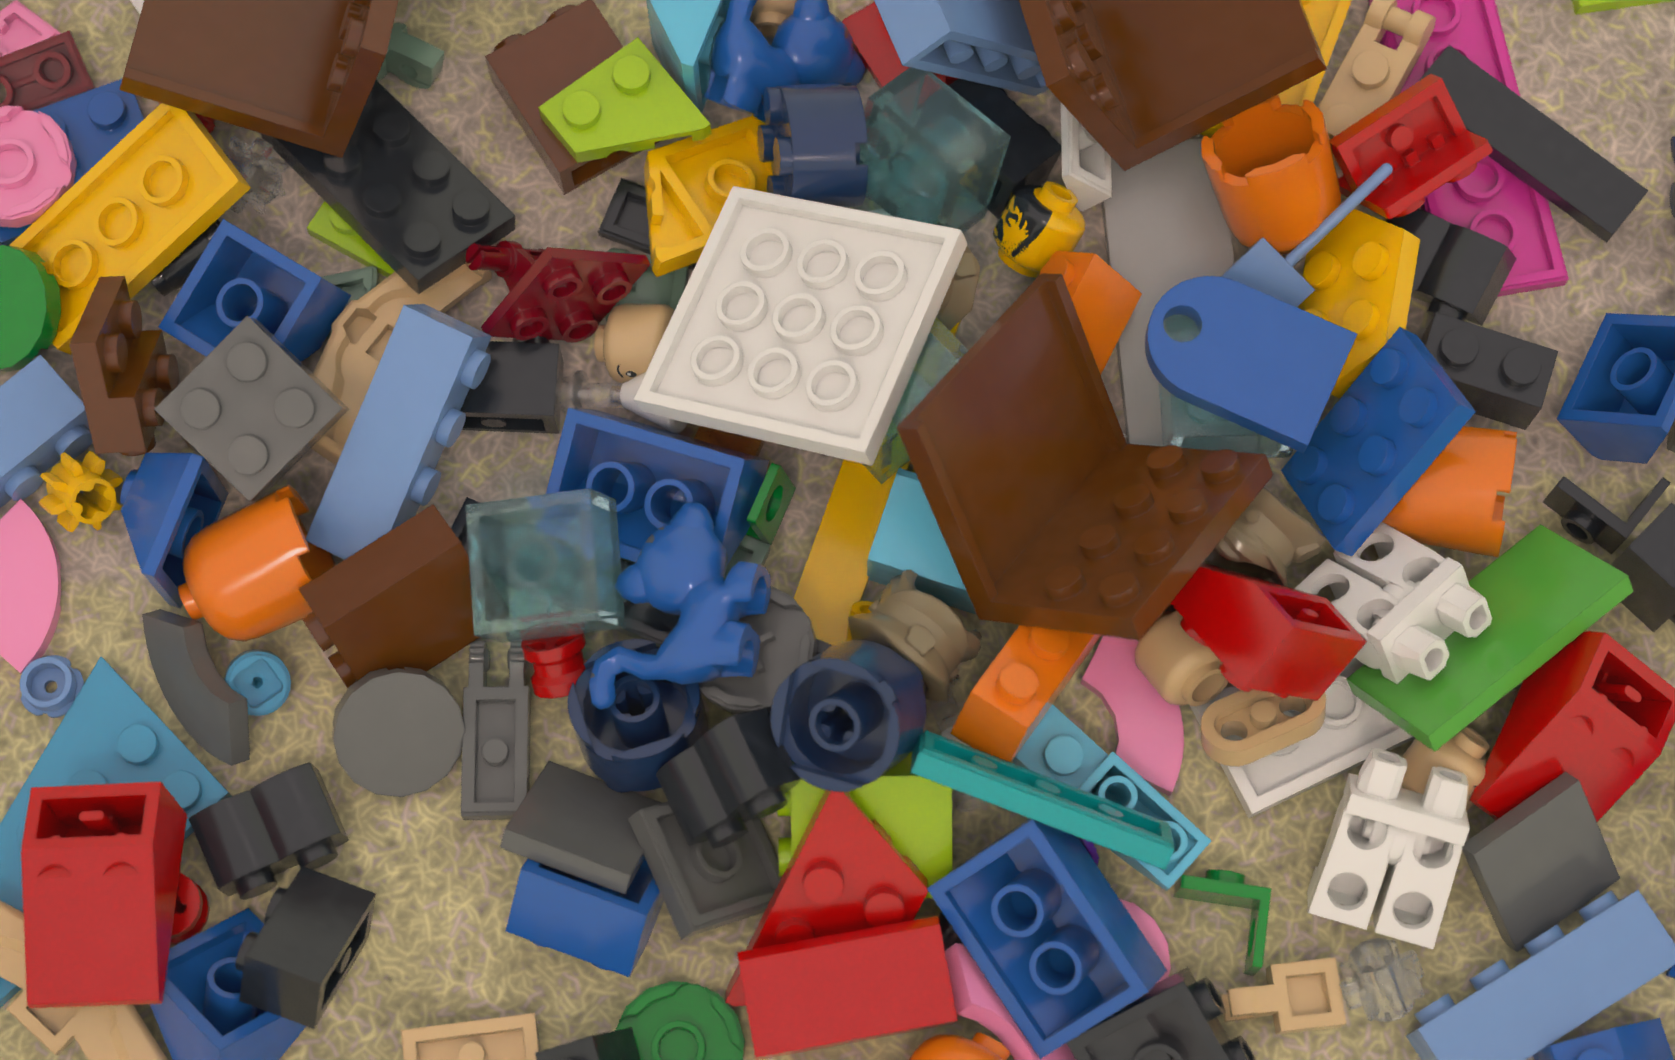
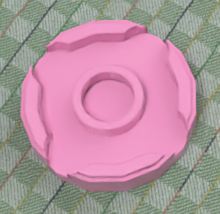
M6 105L0 107V227L20 228L34 223L74 185L77 162L71 142L65 132L50 116L40 111L36 113L24 110L22 106Z

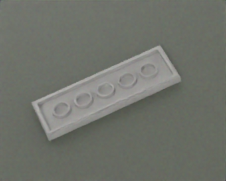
M1203 138L1188 139L1126 171L1111 157L1112 197L1101 202L1107 261L1109 266L1142 293L1116 344L1127 444L1176 445L1181 448L1205 450L1230 449L1235 452L1257 453L1255 432L1187 403L1168 392L1153 375L1145 353L1146 329L1152 311L1161 297L1172 287L1188 279L1201 276L1220 277L1234 264L1231 230L1226 224L1202 159L1201 141ZM1172 315L1163 322L1165 332L1176 341L1188 342L1199 335L1196 323L1188 316Z

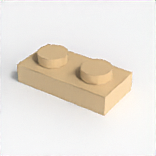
M535 1013L401 1030L403 1060H537L535 1053L540 1052L538 1021Z

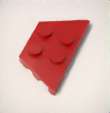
M825 790L746 950L912 921L928 893V880L908 856L901 855L895 849L889 834L876 819L872 821L850 797L849 791L835 792ZM739 964L725 992V1003L732 1006H746Z

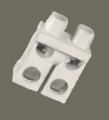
M1383 522L1379 524L1352 557L1335 551L1333 554L1336 562L1327 558L1294 588L1317 595L1323 587L1330 584L1335 597L1331 602L1332 605L1366 641V644L1356 654L1355 658L1370 668L1380 669L1383 677L1396 684L1409 673L1431 681L1446 666L1450 654L1444 640L1451 633L1456 631L1467 638H1476L1492 622V616L1485 597L1470 587L1461 563L1449 557L1444 559L1435 551ZM1374 544L1379 558L1376 561L1362 560L1360 558L1361 553L1365 548Z
M1372 748L1360 769L1359 775L1351 773L1348 775L1344 795L1337 808L1319 865L1318 867L1315 866L1307 891L1308 913L1367 930L1373 911L1375 933L1433 949L1458 867L1462 846L1464 847L1470 829L1466 812L1467 777L1458 771L1444 767H1432L1423 794L1400 787L1407 769L1406 759L1395 753ZM1387 865H1389L1388 870H1387V873H1386V876H1385V879H1384V882H1383V886H1382L1381 884H1382V881H1383V878H1384V875H1385V872H1386V869H1387Z

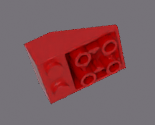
M1207 563L1201 564L1171 601L1172 606L1183 617L1180 621L1183 630L1196 642L1209 647L1222 662L1219 665L1221 674L1232 685L1245 692L1258 690L1273 693L1281 698L1294 696L1319 700L1366 644L1363 637L1327 598Z
M1584 631L1524 679L1486 762L1484 779L1474 789L1469 801L1497 820L1561 774L1567 772L1580 781L1596 822H1598L1661 755L1675 723V688L1607 633Z
M162 782L31 787L21 846L27 1005L30 1008L162 1004L187 822L186 812Z

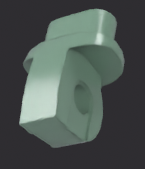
M396 22L393 24L387 54L376 80L380 81L390 72L413 87L428 89L442 71L445 52L421 39L409 35L407 26Z

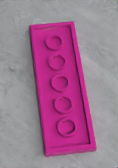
M1368 0L1369 7L1373 0ZM1396 0L1397 8L1412 14L1416 10H1421L1436 17L1432 34L1400 93L1417 83L1448 45H1450L1520 96L1495 0ZM1386 30L1380 44L1397 50L1403 37ZM1486 156L1477 162V168L1469 176L1456 182L1445 183L1425 197V202L1420 209L1449 223L1473 230L1506 245L1517 258L1497 297L1565 286L1569 278L1548 199L1491 157Z

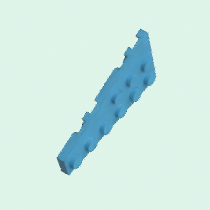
M102 656L99 658L0 823V900L23 912L21 846L31 787L162 782L187 814L184 840L194 832L188 818L232 796ZM0 977V1008L22 989Z

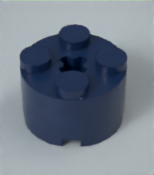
M840 82L765 87L764 113L768 125H759L758 152L761 163L771 162L773 175L768 176L767 192L846 208L862 206L867 191L868 164L859 165L860 144L868 142L865 114L857 87L855 85L851 86V83Z
M645 639L618 641L601 648L585 662V670L578 678L575 686L572 683L568 694L569 717L586 763L599 778L605 781L610 789L621 793L660 789L662 787L656 777L657 771L669 760L694 746L695 742L708 731V719L699 683L679 684L667 680H643L623 671L615 676L614 687L616 697L614 704L605 709L596 708L591 703L589 680L596 659L617 646L656 655L660 648L657 647L656 642Z
M849 640L832 645L796 668L780 684L771 707L772 734L777 746L784 745L785 750L788 752L790 759L794 763L790 767L800 778L809 784L835 792H848L860 788L888 772L913 751L920 735L924 731L926 700L922 688L923 677L920 669L913 662L903 659L890 648L867 640Z

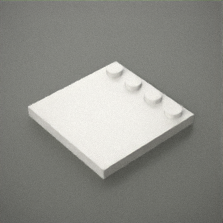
M733 186L633 400L643 413L872 466L966 249L967 242L962 230Z

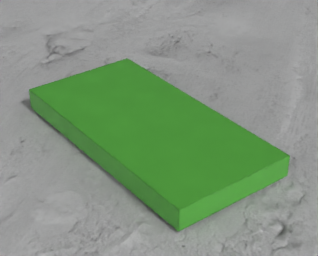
M1540 524L1468 581L1471 588L1485 597L1492 616V622L1476 638H1467L1456 631L1451 633L1444 640L1450 654L1446 666L1431 681L1409 673L1396 684L1383 677L1380 669H1373L1365 664L1346 678L1353 695L1435 752L1634 592L1629 576Z

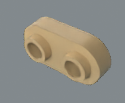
M1240 690L1215 701L1203 713L1201 719L1202 747L1211 759L1226 766H1243L1318 732L1325 720L1326 694L1324 693L1319 700H1311L1294 696L1281 698L1273 693L1251 690L1250 692ZM1296 710L1301 714L1290 717L1283 714V712ZM1231 735H1237L1242 737L1243 739L1232 741L1227 740L1225 738Z

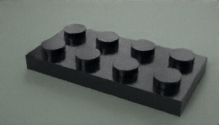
M375 80L342 158L261 133L262 139L417 294H420L465 264L466 252L471 244L478 243L480 245L492 246L515 230V214L377 80Z

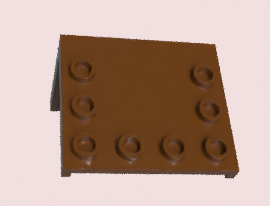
M144 0L119 90L342 158L385 60L399 0Z
M1019 0L1046 86L1124 171L1327 70L1301 0Z
M1041 273L896 427L979 620L1132 640L1142 639L1273 476L1266 454L1235 452L1230 449L1205 450L1181 448L1176 445L1127 444L1062 274Z

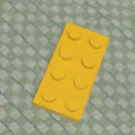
M161 103L9 245L37 253L45 261L40 263L44 265L47 273L54 274L60 288L61 317L56 337L52 343L57 350L72 354L69 343L99 277L125 276L131 300L251 189L195 113Z

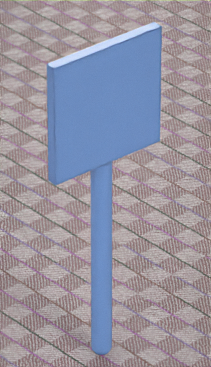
M1389 163L1381 165L1313 233L1296 246L1285 258L1262 237L1220 277L1235 280L1298 307L1315 289L1293 266L1392 173L1393 167Z

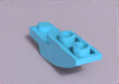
M1053 704L1013 759V764L1169 823L1175 850L1166 870L1109 849L1166 891L1171 888L1211 842L1202 831L1115 752L1112 751L1108 755Z

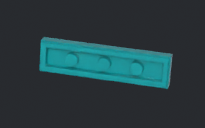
M925 730L920 735L912 751L911 773L1158 868L1166 870L1175 850L1171 828L1167 822Z

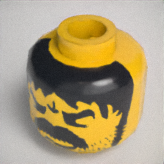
M1047 181L1044 186L1028 184L1019 187L996 222L993 231L994 239L999 247L997 252L999 258L1014 271L1036 278L1039 276L1043 266L1056 251L1073 252L1083 236L1086 226L1082 213L1075 206L1078 202L1077 197L1066 187L1052 181Z

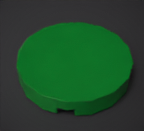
M0 245V371L5 372L21 370L32 361L31 359L38 355L41 349H48L56 337L61 317L60 288L54 274H48L44 265L40 263L45 261L35 252L8 245Z
M670 981L646 989L626 1006L615 1029L620 1030L632 1027L640 1060H744L745 1039L737 1014L725 1003L720 994L698 984Z

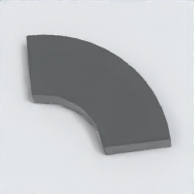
M162 609L142 614L147 649L154 673L170 708L179 722L202 748L220 761L233 766L250 760L247 698L231 689L217 671L207 649L202 622Z

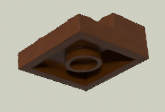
M125 276L99 277L69 343L95 453H120L125 456H139L150 452L156 446L154 432L156 427L163 426L165 419L154 409L178 386V363L174 354H167L162 330H142L141 308L137 300H130Z

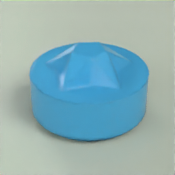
M252 649L237 655L228 665L224 680L231 689L247 698L248 715L253 716L267 715L276 711L286 701L291 688L290 674L284 662L274 653L263 649Z

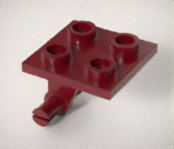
M501 241L496 246L474 243L468 247L466 252V263H471L468 266L469 269L472 271H495L497 276L504 278L510 291L482 324V331L492 337L515 338L517 340H529L541 336L548 340L576 343L589 338L596 332L598 324L620 300L630 293L634 283L651 265L647 256L642 254L553 247L528 249L523 248L516 241Z

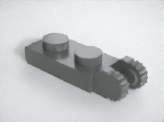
M511 640L507 654L509 686L487 687L490 651L487 648L486 641L470 643L468 687H463V723L465 733L462 736L461 817L463 820H511L530 790L531 691L529 686H527L528 661L524 659L521 648L523 640Z

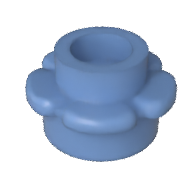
M50 655L38 658L28 664L22 672L19 683L22 693L21 701L24 707L36 716H40L43 713L51 718L64 716L84 685L83 676L78 669L71 667V662L65 657ZM56 682L57 689L52 693H48L46 691L47 684Z

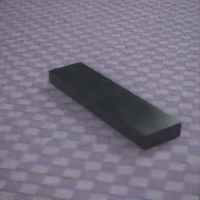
M1450 45L1420 78L1421 80L1430 73L1441 77L1466 129L1488 139L1493 150L1488 156L1606 243L1649 191Z

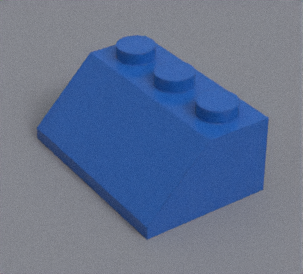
M568 408L536 532L637 562L646 540L657 529L668 524L685 502H697L706 507L714 522V534L727 550L728 565L750 528L747 517L765 478L769 460L602 411Z
M1029 818L927 888L1040 1059L1148 993L1168 971L1079 838Z

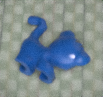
M730 0L725 21L713 38L710 57L711 72L707 91L703 97L727 108L752 114L766 123L764 113L765 87L836 82L851 83V86H856L862 80L866 66L860 55L854 50L853 39L848 29L837 16L830 12L827 0H797L793 14L788 16L778 26L771 45H769L759 29L749 20L757 0Z
M685 502L668 524L657 529L646 540L637 562L628 566L619 574L615 589L622 598L634 604L649 603L663 613L680 615L677 625L663 641L656 655L644 654L617 646L595 660L589 680L591 703L596 708L605 709L614 704L616 697L614 687L615 676L623 671L643 680H667L679 684L708 682L720 677H753L756 672L760 649L759 635L752 629L750 624L739 622V620L746 616L760 615L767 612L771 595V575L767 568L760 564L740 561L731 568L725 579L728 561L727 550L714 534V522L707 508L701 503Z

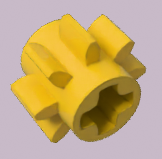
M89 451L82 462L73 459L65 452L61 453V462L56 464L50 472L41 473L40 475L46 482L48 495L44 496L39 501V504L51 515H57V522L69 532H73L78 527L79 522L89 524L98 531L101 529L102 521L109 517L114 510H120L122 507L116 501L114 488L118 487L123 482V479L113 470L105 469L106 461L93 451Z

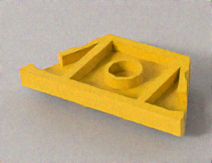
M751 115L711 129V135L703 140L692 141L691 136L648 151L644 164L651 268L656 277L698 262L733 186L767 192L768 176L773 175L771 162L761 163L758 152L759 125H767L766 123Z
M1353 209L1306 254L1302 277L1315 291L1297 307L1357 333L1331 393L1339 399L1397 329L1401 327L1406 330L1420 239L1405 229L1357 209Z

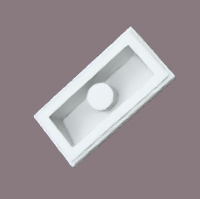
M1061 103L1062 179L1066 188L1078 199L1075 206L1079 211H1085L1112 197L1111 156Z

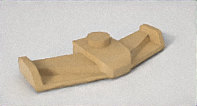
M465 263L420 294H417L394 272L358 300L350 301L331 324V335L313 372L349 410L311 449L333 464H337L403 305L426 304L445 313L480 285H485L492 279V271H472L468 267L471 263Z
M0 900V977L24 989L6 1008L18 1021L55 1055H59L75 1039L88 1060H168L134 1005L30 1008L27 1005L23 912Z

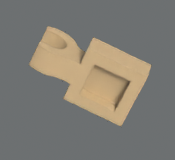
M1336 957L1271 964L1265 968L1268 985L1228 989L1227 994L1220 995L1225 1008V1014H1223L1224 1022L1273 1015L1276 1035L1341 1028L1347 1024Z

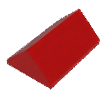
M938 916L737 952L756 1060L952 1025L958 1021Z

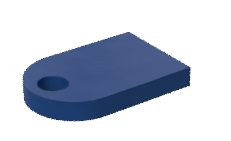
M1201 276L1175 285L1158 301L1152 311L1146 329L1145 353L1155 378L1168 392L1177 398L1304 454L1357 333L1235 280L1218 276ZM1172 315L1188 316L1196 323L1199 335L1188 342L1176 341L1165 332L1163 322Z

